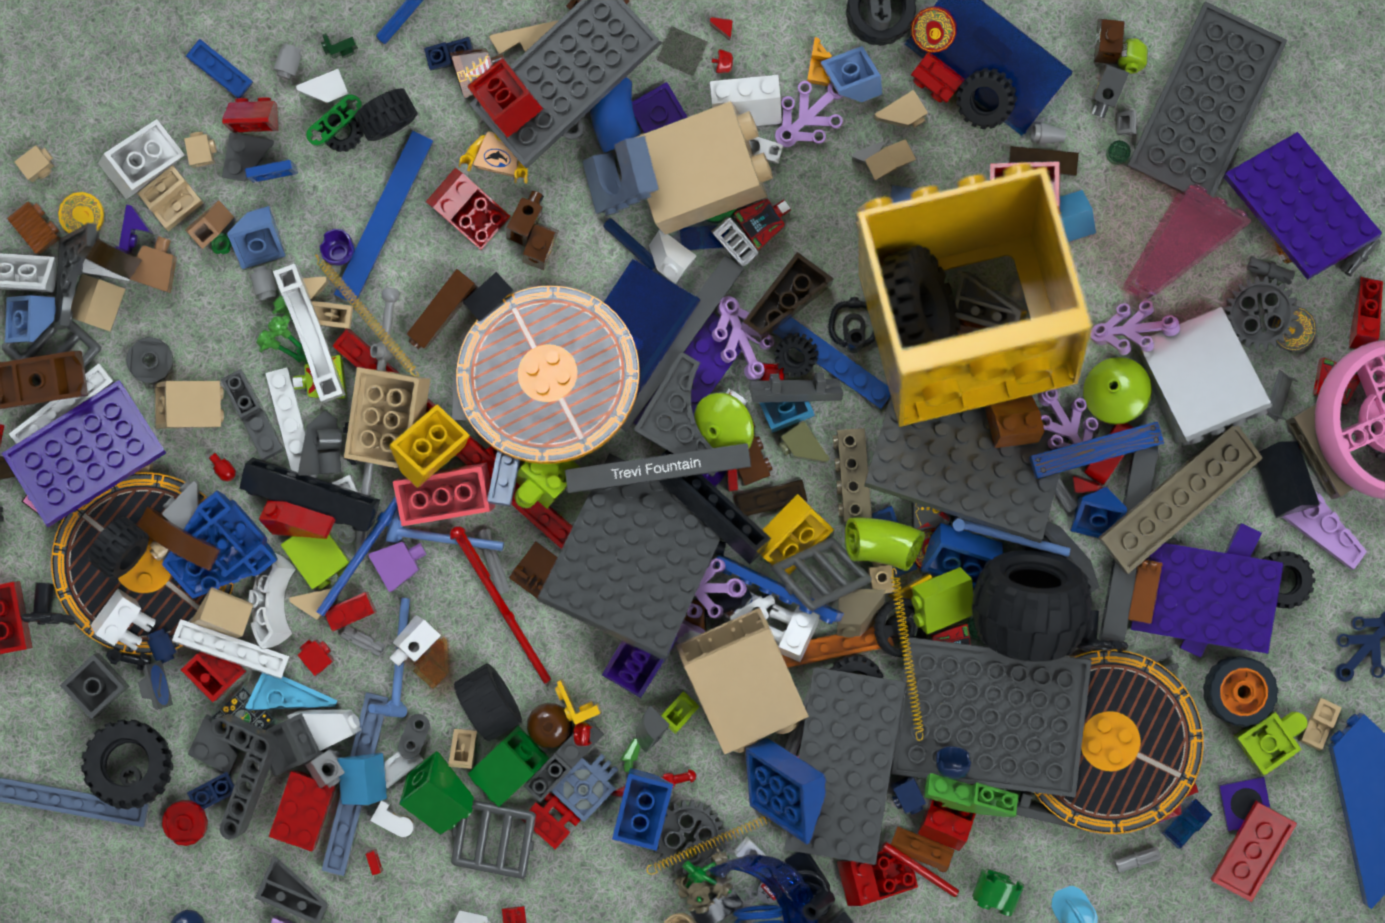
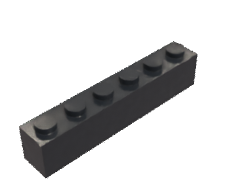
M666 450L660 456L671 455L672 453ZM702 474L659 480L747 563L751 564L765 551L771 537Z
M254 457L245 463L239 489L245 490L247 494L252 496L260 495L266 497L269 501L288 502L334 517V523L350 525L357 531H368L374 525L380 499L308 475L299 476L296 471Z

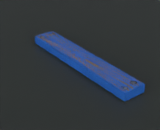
M1157 421L1030 456L1029 459L1035 479L1158 446L1164 444V440Z

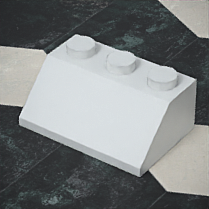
M778 75L710 81L712 108L731 101L739 114L750 111L756 126L782 124Z
M0 253V289L53 293L57 280L55 257Z

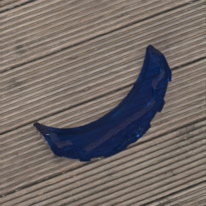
M747 855L708 869L710 874L720 878H724L731 870H736L759 879L770 889L779 906L783 909L781 912L783 913L784 923H818V919L811 921L804 916L803 907L814 896L809 885L804 882L802 875L788 863L766 855Z

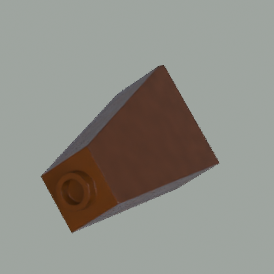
M456 269L407 332V335L410 337L408 342L418 350L421 347L426 350L464 305L463 301L478 286Z

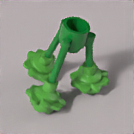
M280 296L273 302L275 309L272 313H284L285 316L282 318L280 316L273 317L268 323L270 331L263 330L259 334L256 342L260 346L259 352L262 353V351L273 348L276 351L278 349L293 357L297 362L303 361L305 364H308L302 344L287 329L290 319L292 322L293 320L283 296ZM281 335L285 339L288 338L296 346V353L280 345L281 343L275 340V337Z

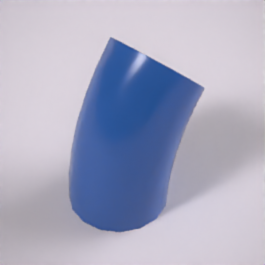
M625 77L590 110L593 128L603 153L615 149L614 145L624 139L635 138L641 133L632 106V81Z

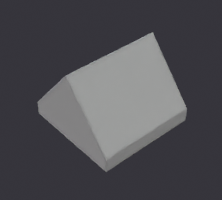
M1136 110L1117 113V135H1137Z

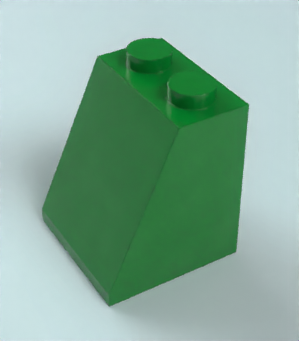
M518 725L468 775L472 782L486 793L488 799L500 807L548 761L549 757Z
M436 751L407 773L399 805L442 835L448 829L452 830L460 820L470 816L473 811L474 796L453 769L449 767L443 756Z

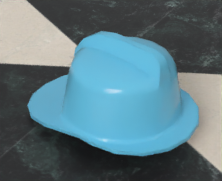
M1068 886L1054 893L1052 909L1060 923H1097L1098 916L1081 889L1075 886Z

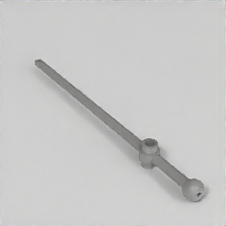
M388 287L382 291V299L385 301L382 329H385L383 333L387 332V335H390L394 303L398 301L400 294L398 289ZM381 340L380 343L371 346L370 354L378 360L377 370L386 371L387 361L396 357L391 353L395 349L388 350V347ZM365 462L361 493L370 496L374 464ZM356 530L353 555L356 554L363 544L365 531Z

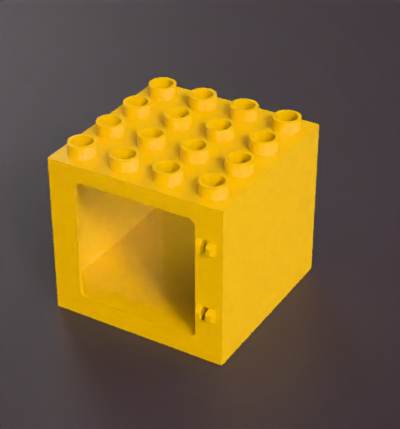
M1029 163L1017 164L1006 169L1003 178L987 182L984 175H972L961 179L957 183L958 189L941 193L937 186H927L915 190L911 194L912 200L893 204L892 198L889 197L877 198L866 203L864 206L865 211L858 213V274L899 427L1078 384L1092 327L1046 167L1033 170ZM917 245H922V248L926 247L929 249L930 255L934 254L937 258L938 267L942 266L944 271L1003 256H1010L1016 266L1031 320L901 351L883 284L884 279L881 276L882 267L885 266L884 260L888 254Z

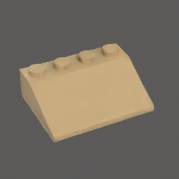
M357 367L344 458L399 468L389 446L426 414L431 378Z

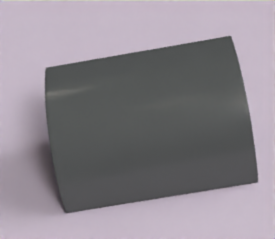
M651 705L646 710L636 729L637 742L646 753L662 738L670 726Z

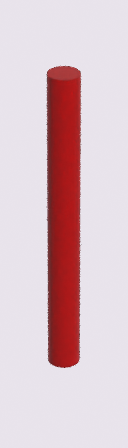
M888 842L883 843L881 847L883 851L951 896H957L959 889Z

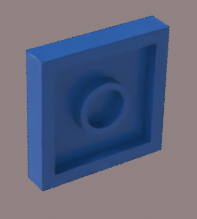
M291 160L245 168L247 178L253 183L298 174L297 166Z

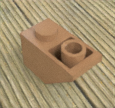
M218 200L187 227L185 231L203 249L223 231L234 216Z

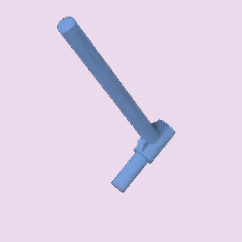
M398 509L391 517L393 520L387 529L386 542L398 543L403 537L459 545L455 538L450 539V534L404 528V526H401ZM467 537L473 547L503 551L504 542Z
M957 516L953 519V528L956 531L965 529L1066 557L1070 553L1071 548L1046 541L1038 543L982 524L967 521Z
M401 598L397 637L408 625L410 599ZM404 662L400 667L396 664L394 666L391 701L389 700L385 705L370 704L368 708L370 713L384 714L388 717L403 718L406 716L407 708L400 701Z

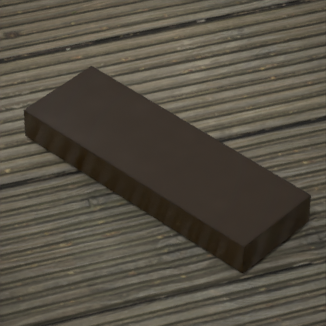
M1010 146L1008 163L1059 162L1060 175L1076 176L1079 153Z
M803 479L736 495L739 509L747 516L785 507L797 494L806 502L808 501Z

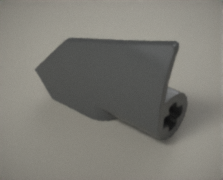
M325 410L306 427L298 468L299 476L341 473V430L337 428V418Z

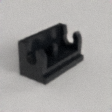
M495 272L463 303L480 321L514 290Z

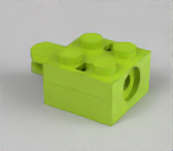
M573 460L556 464L526 462L517 474L516 482L520 487L515 493L516 503L520 507L527 509L538 501L547 509L567 488L565 470L581 467Z
M1272 711L1265 720L1260 721L1256 725L1246 726L1233 737L1257 772L1265 776L1302 750L1294 737L1307 728V719L1303 714L1296 711L1290 712L1280 719L1277 713Z

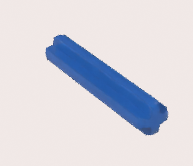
M406 0L377 33V39L386 44L423 0Z

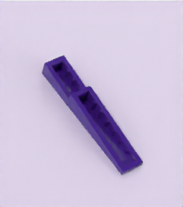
M1243 523L1237 524L1225 553L1251 557L1262 532ZM1183 639L1179 648L1201 658L1208 643Z

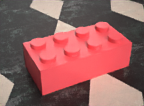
M487 463L437 471L419 488L406 477H399L393 481L401 526L493 510L496 507L495 504L487 502L491 485Z

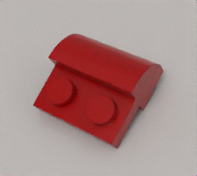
M203 652L196 654L180 670L212 703L223 696L246 673L238 664Z

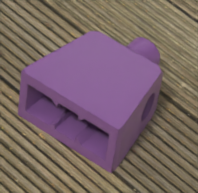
M405 541L368 554L389 592L396 590L418 572L420 568L416 561L427 555L421 543L409 549Z

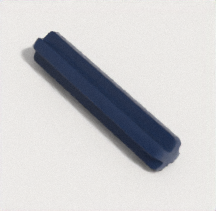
M609 218L604 223L603 227L650 270L656 267L652 254L612 218Z

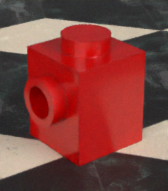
M309 639L299 648L301 652L297 655L314 676H317L335 661L329 654L331 652L329 646L324 641L319 642L318 640L312 642Z

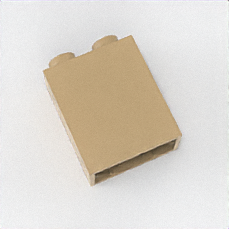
M731 101L640 135L645 136L659 190L651 193V198L647 200L655 224L665 235L768 197L763 182L773 179L770 165L764 152L753 155L749 140L759 137L755 121L750 111L739 114Z
M761 608L676 645L685 670L724 755L731 751L737 753L746 752V747L757 743L758 739L774 732L778 734L789 733L799 726L801 720L809 717Z

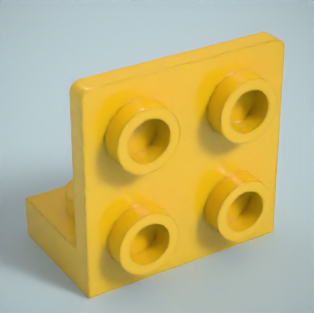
M564 680L557 681L558 686L555 687L559 699H564L567 705L564 711L569 722L573 720L576 725L601 714L602 710L599 703L593 704L592 701L579 706L580 711L577 712Z

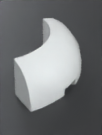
M275 553L278 558L277 561L261 574L256 575L253 590H249V602L253 604V622L251 627L261 649L279 645L292 635L285 617L284 597L287 584L296 568L277 553Z

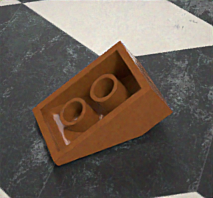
M1032 395L985 406L994 448L1039 443L1045 430L1040 410Z

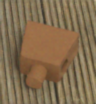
M158 236L154 249L143 245L137 255L142 261L130 280L171 293L177 260L176 256L167 253L171 240Z

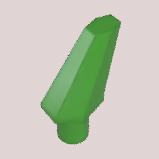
M633 738L620 760L624 761V772H629L630 768H633V761H636L638 758L640 746L637 738Z

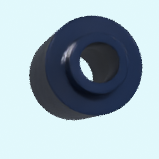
M164 628L147 635L149 640L147 643L155 661L161 660L163 664L175 658L173 654L177 652L169 633H166Z

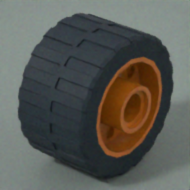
M1230 656L1218 661L1216 665L1210 668L1203 684V696L1207 707L1216 717L1229 724L1245 727L1258 724L1272 713L1278 700V687L1272 671L1262 662L1244 656ZM1240 686H1243L1244 692L1239 696L1238 689Z

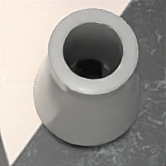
M1042 122L1033 124L1031 129V141L1036 142L1037 145L1064 142L1066 138L1065 129Z

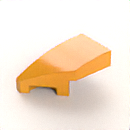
M815 37L807 81L812 84L829 86L830 79L821 66V61L832 58V55L825 50L820 43V39Z

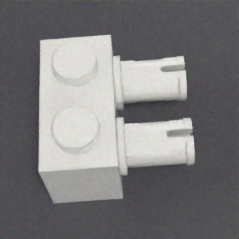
M117 589L93 621L91 627L95 635L113 646L120 641L132 650H136L138 648L136 644L140 645L142 638L128 631L127 628L133 622L146 632H149L151 630L149 626L153 627L156 620L140 611L141 607L136 599Z
M775 603L769 617L786 623L788 627L784 632L769 626L781 654L801 662L819 623V616L813 612L812 614L803 612L799 609V606H797L796 610L791 611Z

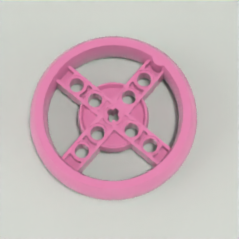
M1385 340L1362 345L1351 351L1331 369L1318 394L1315 408V431L1325 460L1341 480L1362 494L1385 500V482L1374 478L1364 471L1350 454L1351 451L1367 444L1373 449L1385 453V403L1382 401V394L1385 396V362L1383 359L1385 358ZM1357 372L1367 398L1360 407L1358 423L1341 430L1340 409L1342 398L1349 381ZM1374 373H1375L1376 376H1377V381H1376V382H1375L1374 379H1373V374H1374ZM1372 424H1373L1374 427H1375V432H1374V433L1371 431V425H1372ZM1352 433L1355 434V442L1352 440Z

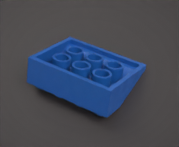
M769 738L746 747L750 806L805 844L810 843L826 795L825 775Z

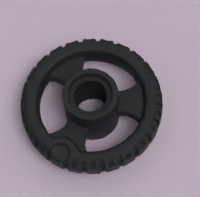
M899 598L904 600L898 603L904 604L902 606L894 605V603L901 600L892 599L884 604L877 613L874 633L877 643L884 652L894 657H905L902 656L905 654L902 650H906V648L896 649L887 641L889 637L899 639L907 636L899 635V633L906 630H898L900 626L897 625L905 622H897V620L907 621L906 624H903L908 626L904 628L908 632L903 633L909 634L907 637L926 639L927 634L921 627H917L914 619L910 617L912 613L915 615L912 600ZM902 606L900 608H905L901 612L906 613L903 615L906 619L897 618L895 615L886 621L888 614L894 608Z

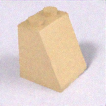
M164 381L155 383V429L221 427V423L224 420V411L220 405V400L223 399V387L220 386V381Z

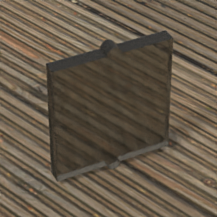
M671 26L666 40L662 42L663 47L657 61L694 76L699 62L703 61L702 55L708 41Z

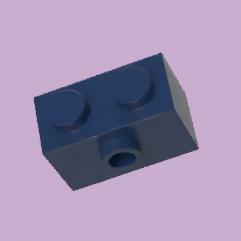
M907 776L891 784L895 793L892 799L897 809L902 808L905 814L909 812L911 815L923 810L922 806L926 802L912 776Z

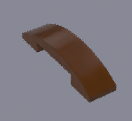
M148 506L138 524V527L146 532L151 539L178 556L206 570L212 569L221 551L207 541L198 539L176 526L161 513Z

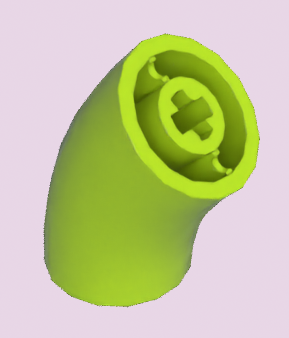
M849 518L845 527L846 550L852 561L883 563L904 571H908L914 564L925 537L923 531L914 527L876 518Z

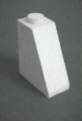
M298 710L288 715L290 719L302 713L320 751L361 731L360 721L353 714L352 710Z

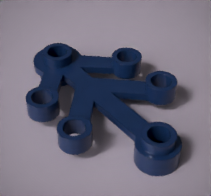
M1385 611L1379 618L1356 616L1351 620L1353 629L1363 630L1365 627L1378 628L1373 634L1348 635L1341 633L1336 637V643L1340 647H1348L1350 644H1363L1347 663H1341L1336 666L1334 670L1335 677L1343 682L1350 681L1353 678L1354 669L1370 651L1372 662L1370 674L1375 678H1381L1385 674V668L1381 664L1380 640L1385 635ZM1357 619L1362 621V626L1359 628L1355 626ZM1342 636L1347 638V642L1344 645L1340 643ZM1376 667H1380L1381 673L1379 675H1375L1374 669ZM1347 668L1349 674L1348 676L1343 677L1342 670Z

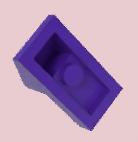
M126 204L119 248L132 252V248H136L138 240L135 231L152 234L153 232L135 207Z

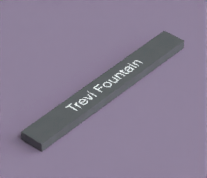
M747 443L565 470L568 493H576L751 467Z

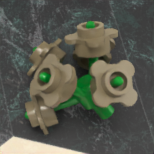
M718 848L715 849L717 853L711 856L713 863L703 868L700 866L695 867L689 860L682 865L689 874L683 878L677 877L675 884L678 886V895L681 898L689 896L687 903L692 906L688 908V911L695 910L697 914H703L709 911L710 905L715 904L714 900L710 901L708 893L713 892L718 895L717 899L719 900L723 896L727 897L732 892L733 885L730 884L732 878L729 877L727 879V874L718 873L723 870L729 873L728 865L725 864H731L730 857L725 852L721 853ZM712 867L717 869V871L710 872L708 875L706 873Z

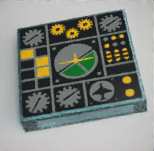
M243 686L211 716L212 720L225 714H231L263 730L276 718L268 710L245 709L252 694L246 686ZM222 721L223 729L227 730L226 724ZM242 731V737L246 740L247 736L245 732Z

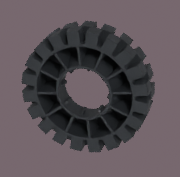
M922 245L888 254L884 260L885 266L882 267L881 276L884 279L883 284L901 351L961 337L957 332L961 330L960 321L954 316V312H958L955 300H950L953 292L949 282L944 283L946 274L942 266L938 267V260L934 254L930 255V250L926 247L922 248Z

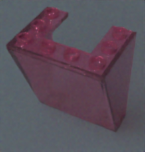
M1197 184L1195 186H1188L1183 194L1178 193L1175 195L1121 289L1142 302L1157 295L1249 225L1251 219L1247 218L1248 214L1239 208L1233 210L1228 207L1227 201L1218 196L1213 198L1206 194L1207 190Z

